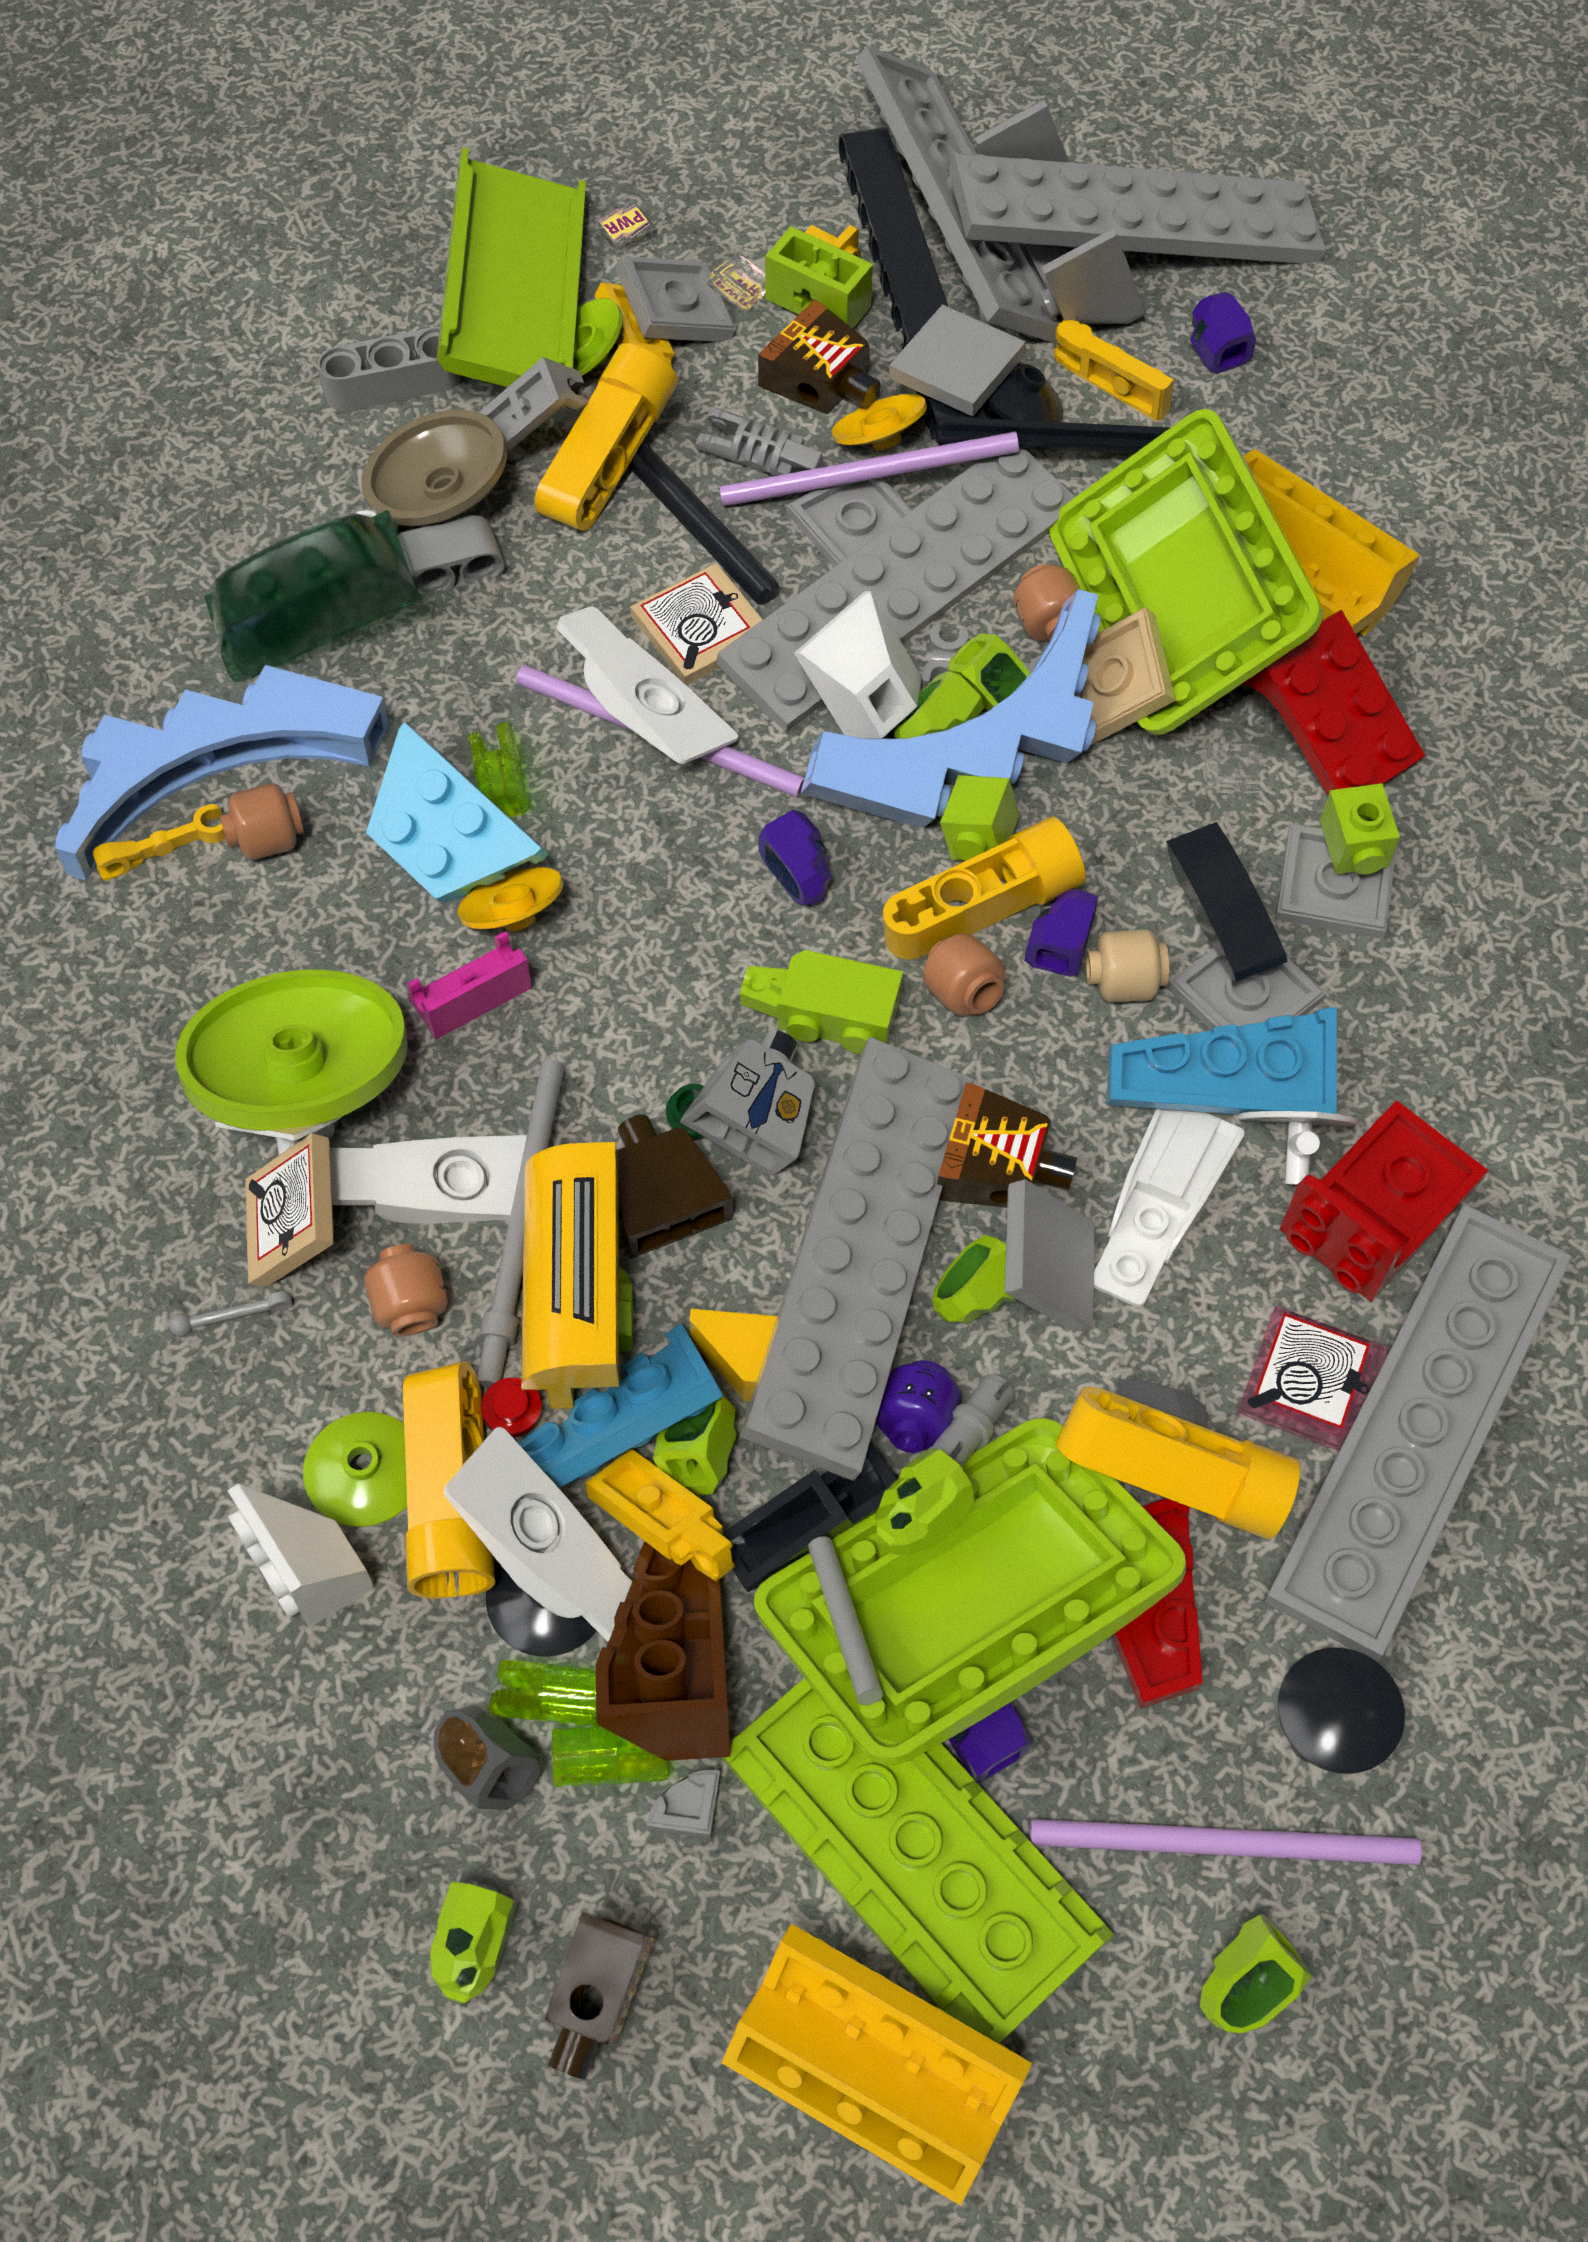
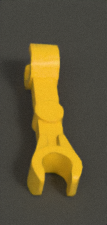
M216 804L202 806L194 814L193 822L169 831H156L149 838L135 842V840L107 842L97 846L93 851V857L97 863V870L101 878L107 881L128 873L142 864L145 859L153 856H164L171 853L175 848L198 839L207 843H217L224 840L226 837L222 823L215 827L204 826L209 820L220 818V815H222L220 807Z

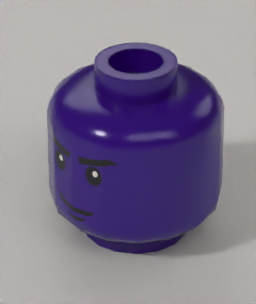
M920 1360L914 1361L911 1364L901 1365L892 1370L888 1377L876 1418L877 1425L882 1433L899 1450L908 1453L926 1451L933 1446L953 1420L952 1412L957 1405L962 1403L960 1388L950 1373L934 1362Z

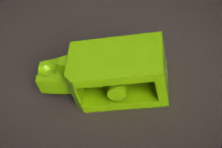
M803 950L791 957L788 969L748 966L741 984L740 1005L778 1018V1029L785 1030L787 1034L796 1040L814 1042L821 1038L839 1042L846 1050L861 1054L862 1048L869 1037L887 1044L889 1043L901 998L903 971Z

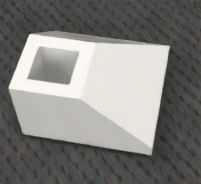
M864 591L794 652V655L844 735L863 739H882L918 705L921 675L871 591Z
M237 1484L227 1490L238 1509L227 1517L288 1618L300 1612L308 1627L311 1628L374 1588L366 1568L335 1520L241 1484Z

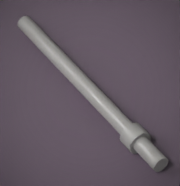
M543 1060L541 1064L491 1311L485 1312L479 1338L484 1341L477 1375L481 1387L489 1388L493 1383L501 1380L507 1347L515 1343L519 1319L514 1316L523 1273L525 1164L534 1154L548 1148L564 1065L556 1060Z

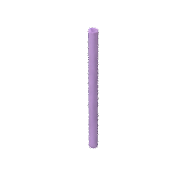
M1016 432L719 486L722 505L724 507L1019 452L1018 437Z
M522 665L516 677L518 685L631 730L610 715L591 691L527 665ZM727 746L699 757L797 798L801 793L805 779L802 776Z
M1030 1819V1842L1034 1846L1420 1865L1422 1858V1847L1419 1838Z

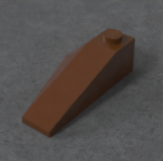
M713 1511L714 1518L716 1519V1511ZM644 1541L633 1568L634 1578L624 1602H620L614 1616L615 1626L607 1647H602L595 1664L597 1725L665 1761L730 1757L720 1579L715 1581L695 1568L691 1560L681 1566L675 1563L673 1559L669 1560Z

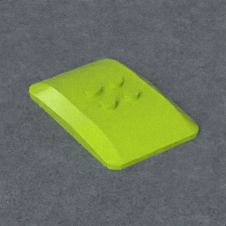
M1201 409L1187 415L1059 509V520L1049 529L1050 538L1064 568H1067L1075 575L1081 590L1098 595L1094 613L1100 615V625L1097 634L1145 607L1156 615L1175 701L1137 721L1146 732L1153 735H1161L1174 730L1309 639L1322 623L1324 613L1322 604L1296 552L1223 420L1212 410Z
M1038 1418L1021 1423L970 1456L962 1469L972 1483L975 1504L962 1523L936 1545L913 1554H893L888 1552L879 1543L875 1514L832 1539L883 1692V1697L878 1702L871 1705H861L857 1700L810 1553L775 1573L758 1587L754 1595V1607L759 1621L861 1751L873 1762L885 1766L902 1764L971 1727L1089 1652L1165 1597L1182 1582L1186 1573L1185 1554L1179 1544L1115 1478L1078 1465L1066 1458L1058 1450L1056 1441L1063 1426L1057 1421ZM900 1512L891 1521L892 1529H903L912 1521L910 1513Z

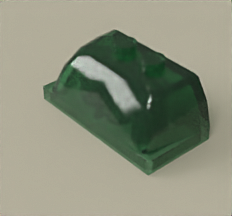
M389 510L373 517L357 513L346 514L279 541L225 570L215 578L211 586L212 592L204 596L227 674L235 683L260 675L265 665L278 667L423 599L397 523Z

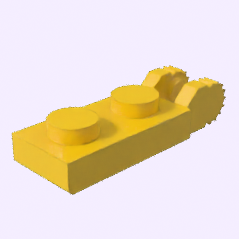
M1074 319L1062 320V323H1058L1055 339H1057V343H1060V345H1056V348H1054V358H1056V362H1059V365H1064V368L1156 422L1158 420L1161 421L1168 414L1174 385L1173 378L1165 375L1161 370L1151 367L1125 353L1119 347L1092 334L1091 327L1084 323L1080 324L1079 321Z

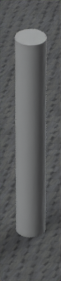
M825 1536L815 1538L809 1543L808 1549L857 1700L861 1705L874 1704L883 1697V1692L832 1539Z

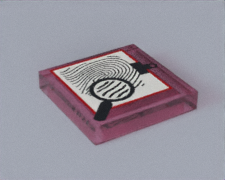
M1275 1305L1237 1414L1339 1452L1383 1365L1388 1347Z

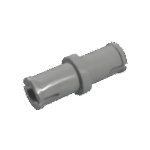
M985 1375L966 1403L955 1407L952 1412L953 1420L930 1448L941 1449L963 1467L973 1452L985 1447L993 1437V1425L1015 1399L1012 1386H1008L1000 1397L996 1398V1393L1006 1380L998 1375Z

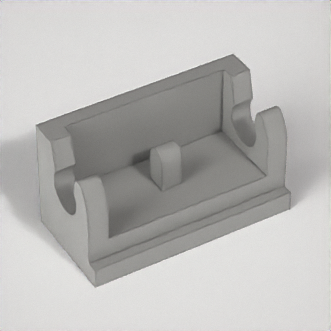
M543 357L478 413L486 415L498 425L506 441L507 459L518 461L527 454L525 449L520 446L516 447L519 442L562 406L580 410L588 403V400L582 395H576L570 389L579 388L584 383L580 371Z

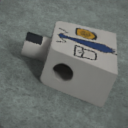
M777 1030L769 1031L762 1044L755 1040L746 1039L723 1059L687 1109L680 1122L764 1173L775 1175L788 1166L799 1155L815 1085L810 1074L791 1063L798 1048L796 1040L789 1034Z

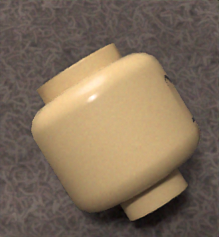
M1150 930L1104 932L1098 939L1096 951H1087L1088 984H1097L1100 995L1108 1002L1152 1000L1156 997L1160 986H1167L1169 981L1167 945L1165 942L1158 943L1156 936Z

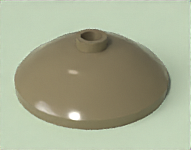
M445 410L422 416L394 431L372 453L362 475L364 497L377 516L398 525L429 526L454 519L475 507L494 488L507 461L506 441L498 425L486 415L470 410Z

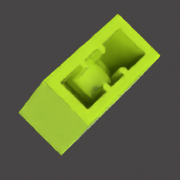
M792 226L787 229L765 255V299L798 315L815 299L851 328H854L871 308L872 263Z

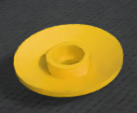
M901 394L874 401L866 408L862 406L855 412L847 414L835 424L832 429L833 439L836 443L843 445L872 444L874 450L877 451L891 448L902 440L900 433L912 426L925 413L927 409L926 400L918 394Z
M530 867L505 873V878L487 886L480 885L471 891L458 906L457 913L463 925L474 929L504 927L507 931L522 930L530 926L536 920L535 915L545 909L559 896L563 889L560 873L548 867Z

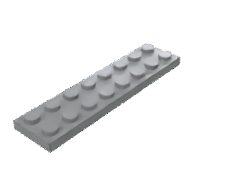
M866 46L856 59L866 79L864 81L865 86L874 95L881 109L880 116L889 125L897 141L896 148L905 157L913 173V182L921 189L929 205L928 211L931 217L938 223L946 239L945 245L958 262L963 272L962 279L972 290L980 306L979 313L981 317L992 327H1004L1020 332L1030 339L1037 337L1056 343V326L1058 327V323H1062L1063 319L1060 315L1053 319L1050 317L1039 293L1046 289L1024 244L972 240L965 237L949 166L954 153L977 155L935 72Z
M954 153L949 166L966 239L1079 247L1114 228L1123 251L1299 264L1321 262L1326 253L1304 182Z
M1019 448V452L981 459L718 652L716 665L769 718L787 732L824 704L794 652L864 591L872 592L903 644L1049 534V529L1059 520V509L1075 498V496L1025 448Z
M869 1037L859 1057L739 1437L852 1481L861 1473L943 1187L937 1184L938 1175L966 1082L972 1083L973 1078L872 1037Z
M1463 1204L1264 1603L1350 1649L1363 1653L1379 1662L1572 1258L1571 1255Z

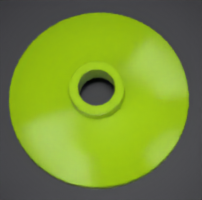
M594 299L577 308L573 369L580 371L581 376L591 369L599 367L606 361L610 354V349L620 333L623 320L622 311L611 299Z
M358 1412L333 1421L315 1437L304 1460L303 1481L309 1499L321 1514L341 1525L368 1527L384 1523L396 1517L407 1508L403 1422L379 1412ZM367 1454L372 1457L370 1465L363 1470H355L350 1467L353 1458L357 1455Z

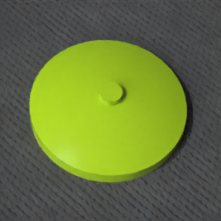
M294 970L250 980L225 991L204 1005L182 1030L175 1049V1063L185 1096L197 1110L207 1117L229 1126L248 1130L288 1129L322 1124L337 1119L373 1100L399 1073L407 1055L408 1041L402 1011L397 1001L381 986L363 977L340 971Z

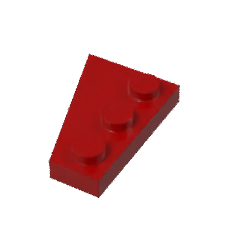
M1168 1498L1142 1507L1183 1550L1186 1563L1184 1578L1174 1590L1111 1636L1140 1709L1199 1690L1203 1683L1198 1614L1194 1603L1192 1576L1194 1568L1193 1548L1190 1545L1188 1523L1190 1508Z

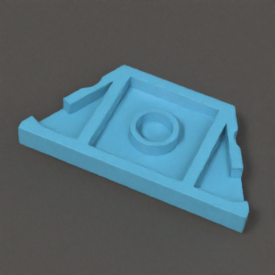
M405 722L401 725L366 833L435 899L445 903L461 898L476 886H487L505 878L504 872L527 861L536 864L543 861L549 855L545 849Z

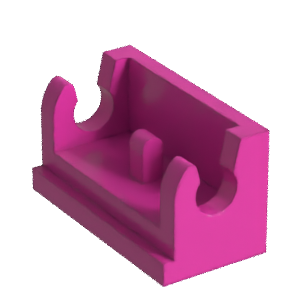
M506 931L494 937L496 949L422 988L418 978L407 983L408 1000L435 1040L532 988L528 960L520 948L513 952L510 946L509 935Z

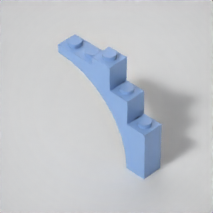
M1078 589L1063 603L1051 640L1030 675L1008 698L979 717L946 731L908 739H863L823 731L813 743L801 794L924 828L935 819V816L941 817L945 811L950 795V786L943 784L944 781L955 784L958 775L1009 778L1010 782L1014 784L1019 777L1024 754L1018 752L1017 749L1063 763L1070 762L1082 753V750L1087 751L1092 743L1096 729V721L1090 719L1094 702L1076 697L1074 694L1079 695L1084 687L1088 674V665L1082 663L1086 644L1091 645L1100 625V615L1094 613L1098 595Z
M265 665L256 683H251L247 687L243 698V705L185 689L176 708H171L167 712L163 722V731L104 714L95 733L92 732L86 737L82 747V760L85 763L91 780L84 783L79 795V804L69 823H64L61 826L56 837L55 849L66 874L87 881L97 866L93 857V851L97 846L107 842H115L137 818L169 795L207 776L246 764L288 758L332 759L370 767L389 727L384 699L378 695Z

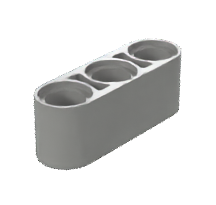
M431 327L336 346L327 349L318 359V371L324 399L327 405L339 411H351L448 391L455 388L461 382L463 376L446 372L436 360L440 327Z
M477 515L466 516L367 541L354 548L348 560L360 599L365 607L372 610L378 609L377 604L389 601L398 604L425 597L428 591L442 588L444 592L475 584V579L491 575L492 579H495L501 575L505 565L489 521Z

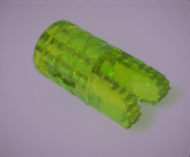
M505 721L497 724V737L501 750L488 752L486 742L478 731L467 734L474 775L479 790L509 817L523 815L529 808V800L525 784L523 783L522 765L512 722Z
M503 1660L499 1662L496 1677L498 1682H501L502 1686H506L508 1689H496L495 1693L491 1694L488 1707L490 1714L499 1717L540 1722L557 1721L560 1724L575 1723V1725L579 1726L593 1725V1727L602 1728L597 1725L596 1670L585 1667L578 1669L574 1668V1666L564 1665L559 1667L556 1664Z
M598 1726L589 1727V1729H580V1727L570 1728V1730L552 1729L554 1788H563V1786L568 1785L580 1787L585 1784L598 1786L603 1783L618 1785L665 1781L670 1776L669 1762L650 1752L647 1753L648 1751L604 1728H598Z

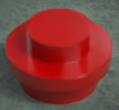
M504 1378L493 1383L486 1390L481 1402V1412L485 1424L491 1431L497 1427H502L512 1437L526 1434L536 1426L541 1416L542 1403L536 1389L522 1390V1379Z

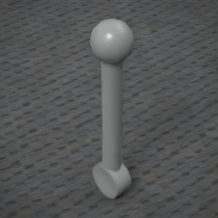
M286 1291L275 1292L264 1300L190 1317L184 1313H178L170 1319L169 1329L176 1336H185L195 1327L269 1310L274 1312L280 1309L292 1308L291 1294Z

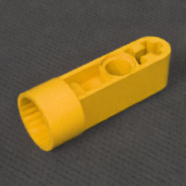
M623 343L619 345L598 380V386L538 485L535 494V509L538 514L581 531H586L592 527L651 426L658 420L679 384L677 374L663 359L635 344Z
M1051 816L1009 836L1007 842L893 895L887 900L883 909L884 941L887 949L899 958L917 959L929 954L931 948L941 940L956 934H974L1036 903L1039 905L1046 904L1070 889H1077L1083 886L1086 882V872L1074 839L1064 824L1058 818ZM958 900L967 904L956 907L947 903Z
M467 1361L409 1374L403 1382L408 1531L405 1534L407 1589L411 1594L427 1599L457 1597L454 1572H459L458 1596L478 1595L488 1591L495 1584L494 1556L444 1495L446 1484L484 1441L480 1384L473 1367ZM446 1572H449L448 1585H447V1575H446Z
M1092 1386L1083 1387L1080 1390L1056 1441L1058 1450L1066 1458L1078 1465L1215 1516L1219 1522L1267 1540L1275 1537L1284 1525L1293 1506L1300 1480V1463L1297 1458L1249 1440L1241 1442L1126 1397Z

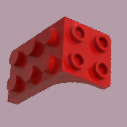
M1342 609L1322 619L1318 630L1309 639L1241 684L1259 691L1278 710L1327 795H1329L1330 790L1384 784L1426 756Z
M1396 1100L1321 1180L1308 1174L1298 1183L1279 1230L1286 1234L1289 1243L1298 1252L1306 1256L1315 1257L1329 1268L1342 1287L1352 1293H1360L1372 1303L1483 1181L1488 1169Z

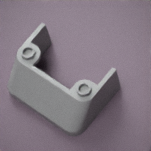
M1045 100L975 137L982 155L1069 162ZM1114 228L1079 247L1023 243L1046 289L1039 293L1052 319L1060 315L1064 321L1074 319L1079 321L1080 324H1129L1146 315Z

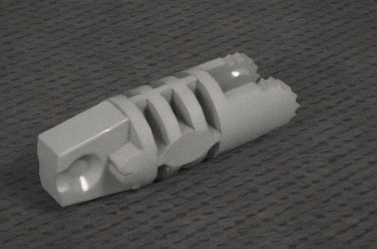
M712 406L707 415L708 421L718 428L735 433L734 440L731 442L711 434L702 433L699 434L695 445L701 451L770 473L773 476L822 468L824 465L822 453L804 446V438Z

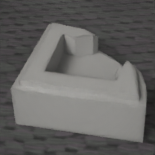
M697 1771L673 1784L655 1801L648 1816L647 1829L711 1839L721 1775L720 1771Z

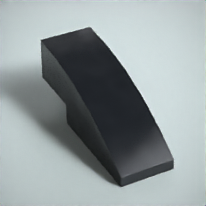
M1215 822L1167 840L1172 870L1193 904L1195 918L1235 982L1287 963L1286 952L1261 898L1218 823Z
M872 1442L869 1443L862 1471L854 1481L829 1471L820 1476L815 1469L723 1532L722 1536L732 1543L730 1548L732 1562L735 1563V1567L732 1570L747 1592L757 1589L766 1579L810 1553L808 1545L815 1538L825 1536L833 1539L877 1512L884 1491L897 1479Z

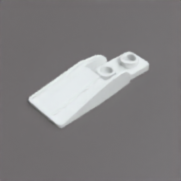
M587 607L560 617L556 626L557 630L586 658L583 671L585 682L592 694L610 715L677 763L685 764L737 741L738 734L659 661L631 638L627 639L596 607Z
M1156 1109L1127 1174L1108 1237L1111 1238L1094 1271V1288L1135 1307H1141L1145 1304L1164 1262L1168 1263L1211 1198L1244 1137V1130L1206 1112Z
M527 1135L450 1137L373 1145V1148H330L332 1205H375L377 1215L383 1219L400 1223L431 1224L510 1220Z
M497 1427L444 1487L445 1497L521 1589L547 1610L558 1616L575 1618L582 1615L608 1642L615 1626L614 1616L620 1602L625 1601L632 1581L620 1569V1563L562 1491L504 1428Z

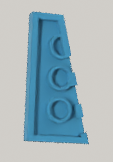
M1337 1007L1320 1009L1313 1014L1291 1017V1014L1268 1018L1265 1022L1242 1026L1231 1024L1213 1027L1211 1031L1188 1035L1177 1033L1112 1044L1108 1050L1107 1105L1225 1114L1260 1111H1307L1337 1114Z
M682 1323L665 1334L669 1344L648 1359L641 1352L622 1366L626 1376L619 1381V1387H610L605 1392H598L592 1388L574 1401L575 1406L570 1411L569 1418L558 1426L556 1423L546 1422L518 1443L558 1488L576 1478L591 1475L601 1464L630 1448H637L648 1443L655 1434L684 1418H691L700 1414L709 1404L723 1397Z

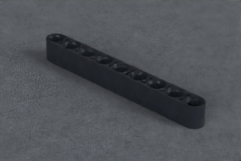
M887 127L841 133L838 139L840 162L846 163L847 174H845L848 187L851 196H857L858 207L855 208L862 229L867 228L869 240L866 241L873 263H879L881 270L880 274L877 275L884 296L890 297L892 307L889 308L896 332L901 331L904 340L900 345L903 350L942 304L947 307L949 306ZM916 391L918 395L925 398L927 403V415H924L932 440L935 439V425L939 417L986 418L983 405L974 416H970Z

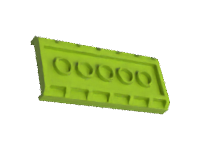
M462 147L457 169L436 360L446 372L509 387L543 357L573 369L586 181L579 180L577 188H572L468 159L469 148Z
M805 1678L731 1741L730 1757H721L725 1764L931 2002L948 2015L995 2042L1001 2044L1114 1936L1113 1932L942 1744L899 1765L885 1766L875 1763L861 1751Z

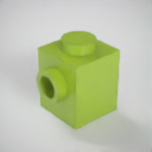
M958 775L940 821L951 859L966 861L1007 842L1009 836L1013 835L1019 818V812L1009 778Z
M1383 783L1330 790L1320 818V824L1335 873L1356 872L1358 874H1371L1382 868H1388L1400 836Z

